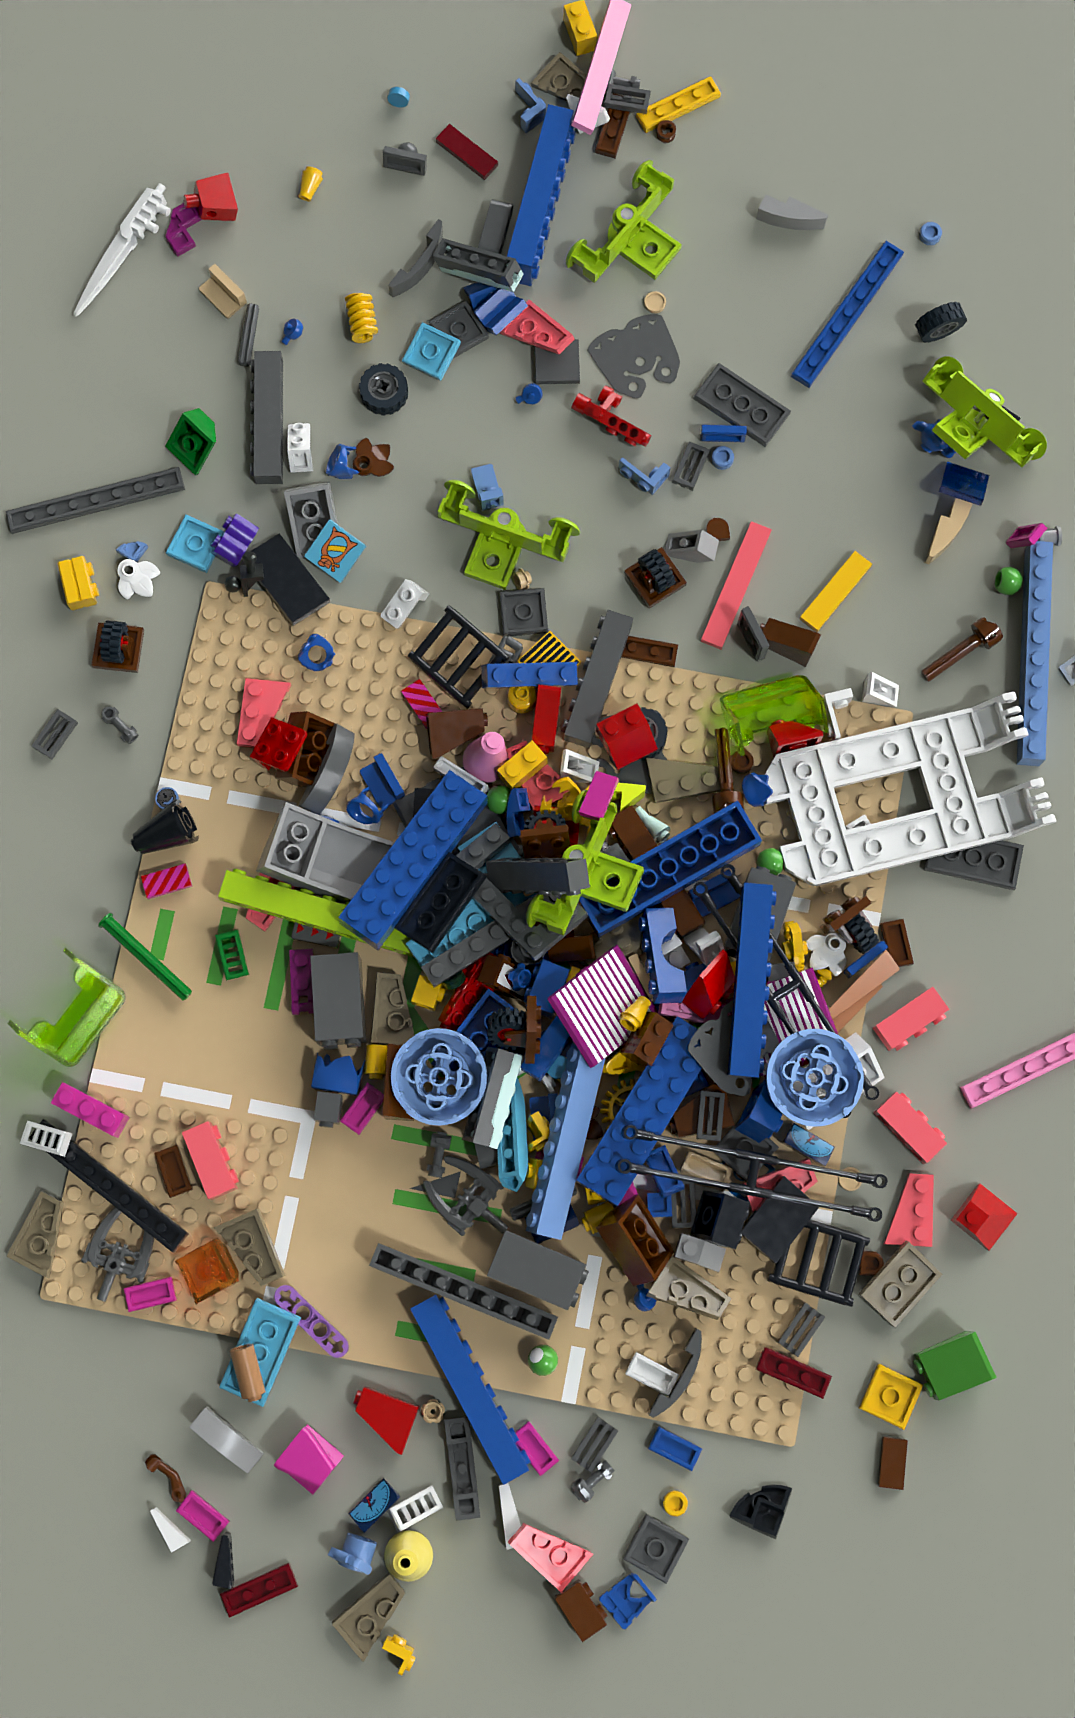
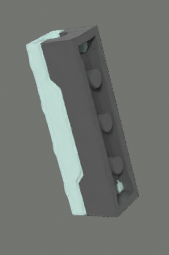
M442 238L433 254V258L442 272L511 292L515 291L524 275L515 258Z
M487 1047L484 1057L487 1069L486 1089L478 1106L468 1115L462 1140L498 1149V1145L503 1138L504 1123L509 1116L511 1097L515 1093L517 1075L521 1071L522 1055Z

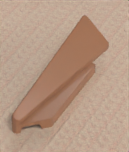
M887 950L829 1008L837 1033L883 987L881 983L900 970Z

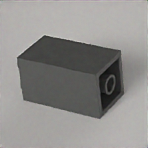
M760 866L752 867L745 883L773 885V891H776V904L771 906V915H775L774 929H770V932L777 941L796 882H793L791 877L784 874H779L778 876L770 874V870ZM741 896L729 928L736 940H738ZM726 936L723 945L728 956L736 959L737 951ZM773 947V949H772V953H768V960H767L768 963H769L770 960H771V957H772V954H773V951H774V947Z
M359 953L310 956L315 1041L319 1046L324 1047V1050L338 1049V1045L343 1044L347 1045V1048L361 1047V1043H367L362 959Z
M505 1230L487 1276L568 1310L570 1306L575 1307L580 1295L576 1293L579 1284L584 1285L589 1271L585 1270L587 1264Z

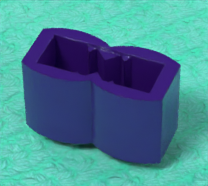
M237 513L232 517L228 516L222 525L224 528L222 535L219 536L217 534L210 545L213 547L211 553L232 567L238 565L259 530L257 526Z

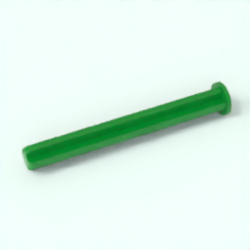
M108 913L99 922V928L103 927L181 1000L184 1001L191 995L192 990L113 918L112 913Z

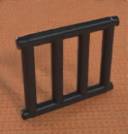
M448 605L444 610L446 612L416 651H411L407 657L455 700L468 709L472 704V698L482 687V674L479 675L465 694H462L454 687L485 648L495 655L489 664L505 663L510 657L456 609ZM453 619L462 628L430 666L422 659V656ZM471 634L479 642L450 678L446 680L438 671L467 635Z
M810 1219L804 1227L810 1230L796 1280L782 1276L789 1246L779 1261L775 1263L773 1274H769L767 1281L852 1307L854 1299L851 1298L864 1248L870 1243V1238ZM819 1232L833 1237L820 1285L816 1287L806 1284L805 1281ZM844 1239L856 1244L843 1293L839 1294L828 1289L841 1241Z

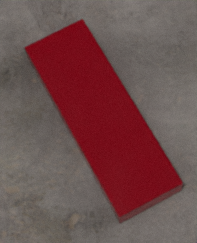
M450 123L436 137L437 144L483 180L498 166L496 159Z
M766 1347L763 1348L755 1368L757 1371L824 1399L832 1378L831 1375Z
M287 1563L224 1591L220 1596L230 1618L288 1592L299 1585L290 1563Z

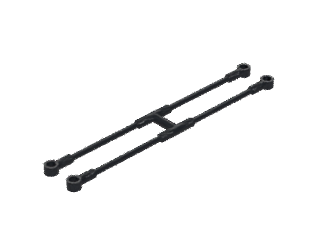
M731 864L724 865L721 868V876L727 879L735 892L741 896L742 884L735 875L734 866ZM730 868L732 870V875H725L724 869ZM704 882L696 883L693 887V893L700 897L708 911L712 912L737 951V940L717 911V906L707 892V885ZM698 885L703 886L704 893H698L696 887ZM770 932L769 939H773V947L792 978L791 982L774 993L769 988V1000L767 1002L777 1018L783 1022L790 1035L796 1033L778 1001L794 990L799 989L805 1000L811 1004L827 1031L836 1034L814 1000L815 996ZM864 1074V1096L868 1100H875L879 1096V1090L877 1087L872 1086ZM871 1088L875 1090V1096L872 1098L868 1096V1090ZM851 1112L843 1118H848L851 1115Z
M626 1125L622 1128V1137L627 1140L641 1139L651 1142L655 1140L732 1155L735 1158L750 1161L746 1185L734 1182L724 1183L651 1169L645 1165L631 1163L627 1159H620L616 1162L615 1168L621 1174L630 1172L640 1175L650 1174L728 1189L729 1192L766 1199L775 1198L848 1212L851 1215L865 1217L873 1222H878L882 1218V1211L877 1207H849L776 1193L769 1189L756 1187L760 1163L774 1166L778 1164L855 1179L857 1182L872 1184L875 1188L886 1187L888 1180L883 1174L870 1175L860 1172L856 1174L779 1159L777 1156L737 1148L733 1150L656 1135L654 1132L637 1129L633 1125ZM628 1128L633 1130L631 1137H628L626 1134ZM622 1162L627 1164V1168L624 1171L620 1168ZM878 1177L882 1179V1183L880 1185L877 1184ZM873 1210L877 1213L874 1219L871 1216Z

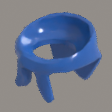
M343 444L336 445L328 460L326 474L338 479H352L353 475L358 474L357 470L347 467V455L350 454L349 451L356 450V447Z
M312 634L302 645L298 654V660L309 670L322 671L332 665V659L336 653L333 652V647L324 637L319 634ZM311 647H323L326 651L325 661L319 664L311 662L308 657V651Z
M751 772L744 777L742 790L750 805L754 807L764 806L765 801L772 795L773 790L768 785V775H758L755 772Z
M369 787L363 789L357 797L350 800L346 805L348 814L362 824L378 823L384 815L383 812L388 808L386 804L380 811L378 810L377 806L366 796L370 789ZM360 803L372 809L373 817L364 814L360 808Z

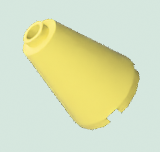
M406 1530L395 1534L385 1548V1565L391 1575L401 1581L410 1582L422 1578L429 1571L433 1561V1549L429 1540L423 1534L416 1531ZM403 1558L409 1559L410 1563L404 1562Z

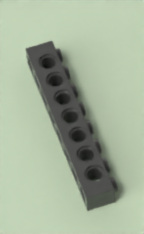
M378 1243L369 1266L548 1340L558 1319V1316Z

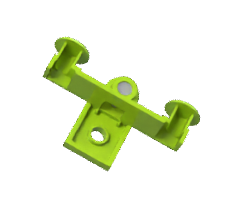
M652 160L643 162L633 175L632 187L637 189L642 185L647 188L644 199L637 207L625 203L614 211L612 222L608 228V242L602 249L598 248L594 252L586 246V239L577 241L567 254L566 266L570 268L577 264L583 269V275L595 283L619 254L656 280L682 246L681 243L648 221V218L672 191L674 179L663 171L659 172L653 168ZM648 246H653L657 249V252L649 254L645 249Z
M950 356L939 358L922 380L923 383L955 409L938 422L931 431L964 459H967L989 440L1020 467H1024L1030 460H1037L1045 454L1047 441L1043 433L1035 428L1024 429L1025 426L1002 408L1005 402L1003 396L993 389H986L985 392L964 375L963 367L957 359ZM974 405H975V406H976L979 410H981V411L978 412V411H976V410H974V409H972V408H973Z
M448 480L444 483L448 493L446 498L442 499L439 506L438 518L480 533L465 568L464 576L506 590L523 548L564 563L569 550L568 541L570 536L580 535V530L575 523L561 517L550 519L548 523L553 528L550 536L544 534L541 537L527 532L519 521L518 515L512 509L499 508L490 517L471 512L468 506L464 505L466 498H475L474 490L468 484L459 480ZM490 557H496L499 563L496 566H489L486 561Z
M588 790L582 791L576 797L572 807V820L577 824L582 817L591 820V829L584 845L570 846L565 850L562 858L586 859L590 888L581 889V894L567 896L562 894L560 899L557 898L555 904L543 901V895H536L531 900L526 912V923L530 928L538 921L546 924L549 931L564 936L581 896L627 912L644 873V867L600 852L617 813L616 803L610 802L604 818H600L597 821L579 814ZM611 877H616L620 882L617 886L610 887L607 885V880Z

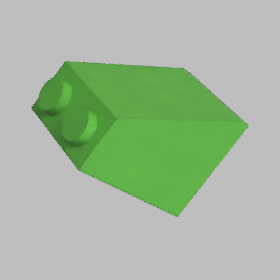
M964 1331L914 1354L916 1360L913 1362L919 1374L924 1375L927 1382L924 1384L927 1394L938 1401L997 1378L974 1331Z

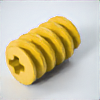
M353 293L345 297L349 325L351 326L352 341L356 343L369 342L373 339V335L378 333V328L375 327L377 321L374 319V304L371 303L373 299L370 294Z

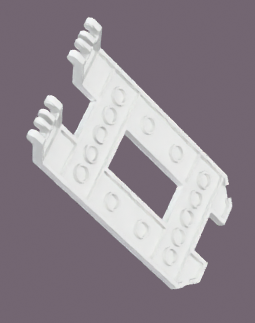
M1015 692L1001 694L972 708L776 754L765 775L769 776L768 785L773 790L772 795L765 801V804L788 800L800 842L779 847V851L783 856L785 871L815 887L1014 838L1042 826L1056 823V818L1053 814L1039 819L1036 814L1037 811L1050 809L1052 807L1050 802L1033 805L1035 802L1048 799V794L1044 792L1031 797L1029 792L1031 789L1043 787L1045 785L1043 778L1027 781L1000 793L977 798L965 761L966 756L987 752L1029 735L1025 727L1010 732L1008 727L1012 724L1022 723L1024 720L1022 715L1006 719L1007 716L1020 713V707L1014 706L1003 711L1001 705L1016 701ZM919 769L931 810L846 830L834 788Z

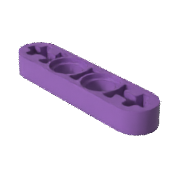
M288 1285L280 1286L276 1290L275 1301L282 1309L296 1315L297 1309L300 1306L308 1307L310 1310L309 1317L306 1320H300L298 1325L329 1355L339 1358L348 1352L349 1343L347 1339L299 1292ZM282 1290L284 1292L290 1290V1298L294 1302H296L297 1298L301 1300V1302L293 1307L292 1311L288 1309V1307L292 1306L288 1301L281 1302L280 1300L282 1298L280 1294ZM320 1322L327 1326V1333L323 1337H318L314 1333V1326ZM332 1331L336 1334L332 1339L336 1342L341 1340L344 1343L342 1345L344 1349L342 1353L340 1351L334 1353L332 1351L334 1346L330 1341L326 1345L323 1343Z

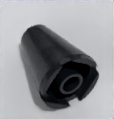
M177 799L171 802L133 833L131 844L136 852L140 851V853L146 854L198 841L199 835L194 836V831L197 830L196 824L187 807L181 808L179 805L182 801Z

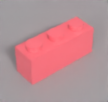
M931 987L873 1027V1030L888 1051L893 1048L898 1051L908 1044L907 1038L912 1035L917 1038L926 1032V1025L931 1022L936 1025L945 1019L944 1013L950 1009L935 988Z
M895 1092L873 1113L922 1164H926L947 1144L944 1140L945 1135L938 1128L935 1127L933 1129L927 1123L928 1118L920 1110L916 1112L910 1105L912 1103L911 1100L904 1093L899 1094Z
M207 1121L182 1132L207 1198L213 1200L238 1189L236 1185L239 1182L235 1169L230 1170L227 1162L230 1160L229 1153L226 1147H221L218 1140L222 1138L218 1126H213L211 1122Z

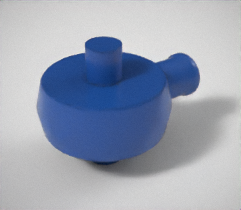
M293 318L285 323V336L281 342L288 345L290 339L295 340L302 335L303 324L298 319Z
M534 383L526 385L522 390V395L516 397L517 403L520 404L525 401L531 405L537 404L542 399V389Z
M644 1284L636 1285L638 1289L634 1295L636 1307L644 1312L652 1310L656 1305V1299L646 1296L649 1289L645 1288Z

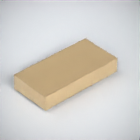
M688 1150L679 1174L728 1183L732 1168ZM713 1187L722 1192H724L725 1190L723 1188Z

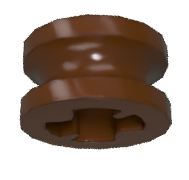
M663 120L658 124L656 133L658 140L663 143H670L675 139L676 125L672 121ZM666 129L670 130L667 134H663V131Z

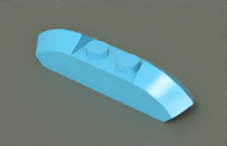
M518 1078L515 1083V1093L511 1097L509 1105V1116L504 1123L503 1138L497 1149L499 1180L503 1187L515 1192L519 1190L524 1182L528 1169L525 1101Z

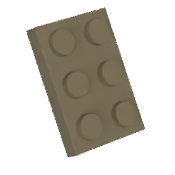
M905 1241L861 1290L859 1295L892 1327L896 1328L943 1274L909 1241Z

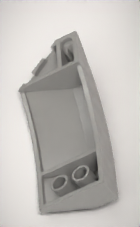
M285 802L263 849L256 871L297 888L310 890L322 897L327 895L336 898V901L342 903L350 902L395 842L350 828Z

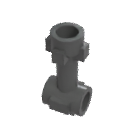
M612 69L608 84L639 89L641 79H637L635 76H631L630 80L615 77L616 72Z
M105 707L102 710L103 721L106 724H113L122 733L120 738L128 744L133 743L139 736L137 730L133 726L129 728L119 718V711L115 707Z
M438 1132L432 1134L430 1147H435L432 1165L428 1164L427 1166L428 1176L442 1178V1174L445 1173V1167H442L444 1149H450L452 1138L447 1133Z
M606 1460L602 1463L600 1461L596 1465L598 1470L586 1481L583 1478H578L572 1483V1492L579 1501L588 1502L594 1496L592 1488L604 1477L607 1480L612 1477L611 1474L615 1470Z

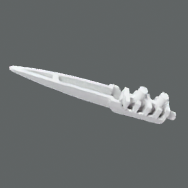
M161 183L157 185L155 190L146 188L120 225V230L99 261L74 311L75 317L91 303L111 279L131 250H134L138 244L137 237L143 239L145 237L143 233L145 230L157 233L159 226L153 223L157 220L155 215L159 213L169 216L171 209L166 207L167 202L164 195H162L166 187Z

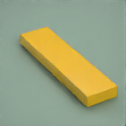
M710 76L648 106L647 114L636 113V118L645 133L656 129L663 120L672 121L720 98L721 92Z
M854 551L800 616V620L815 632H818L873 564Z

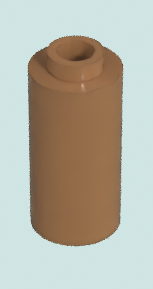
M245 1344L231 1349L230 1355L242 1399H247L248 1402L261 1399L262 1394L266 1391L254 1345Z

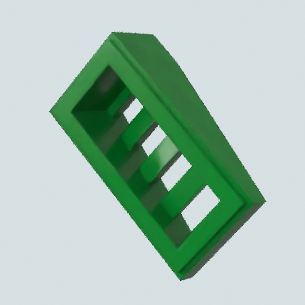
M239 929L215 934L226 981L249 975ZM235 937V942L222 943V940ZM237 946L238 951L225 954L224 949ZM240 956V960L227 963V958ZM242 965L243 969L229 972L228 968Z

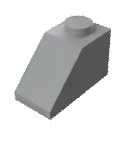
M704 530L668 534L665 552L669 557L696 563L715 561L719 540Z
M682 1233L679 1236L673 1257L719 1272L726 1249Z

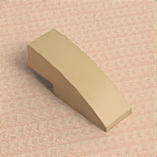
M955 498L948 517L940 516L926 557V564H930L937 559L956 538L969 515L972 502Z

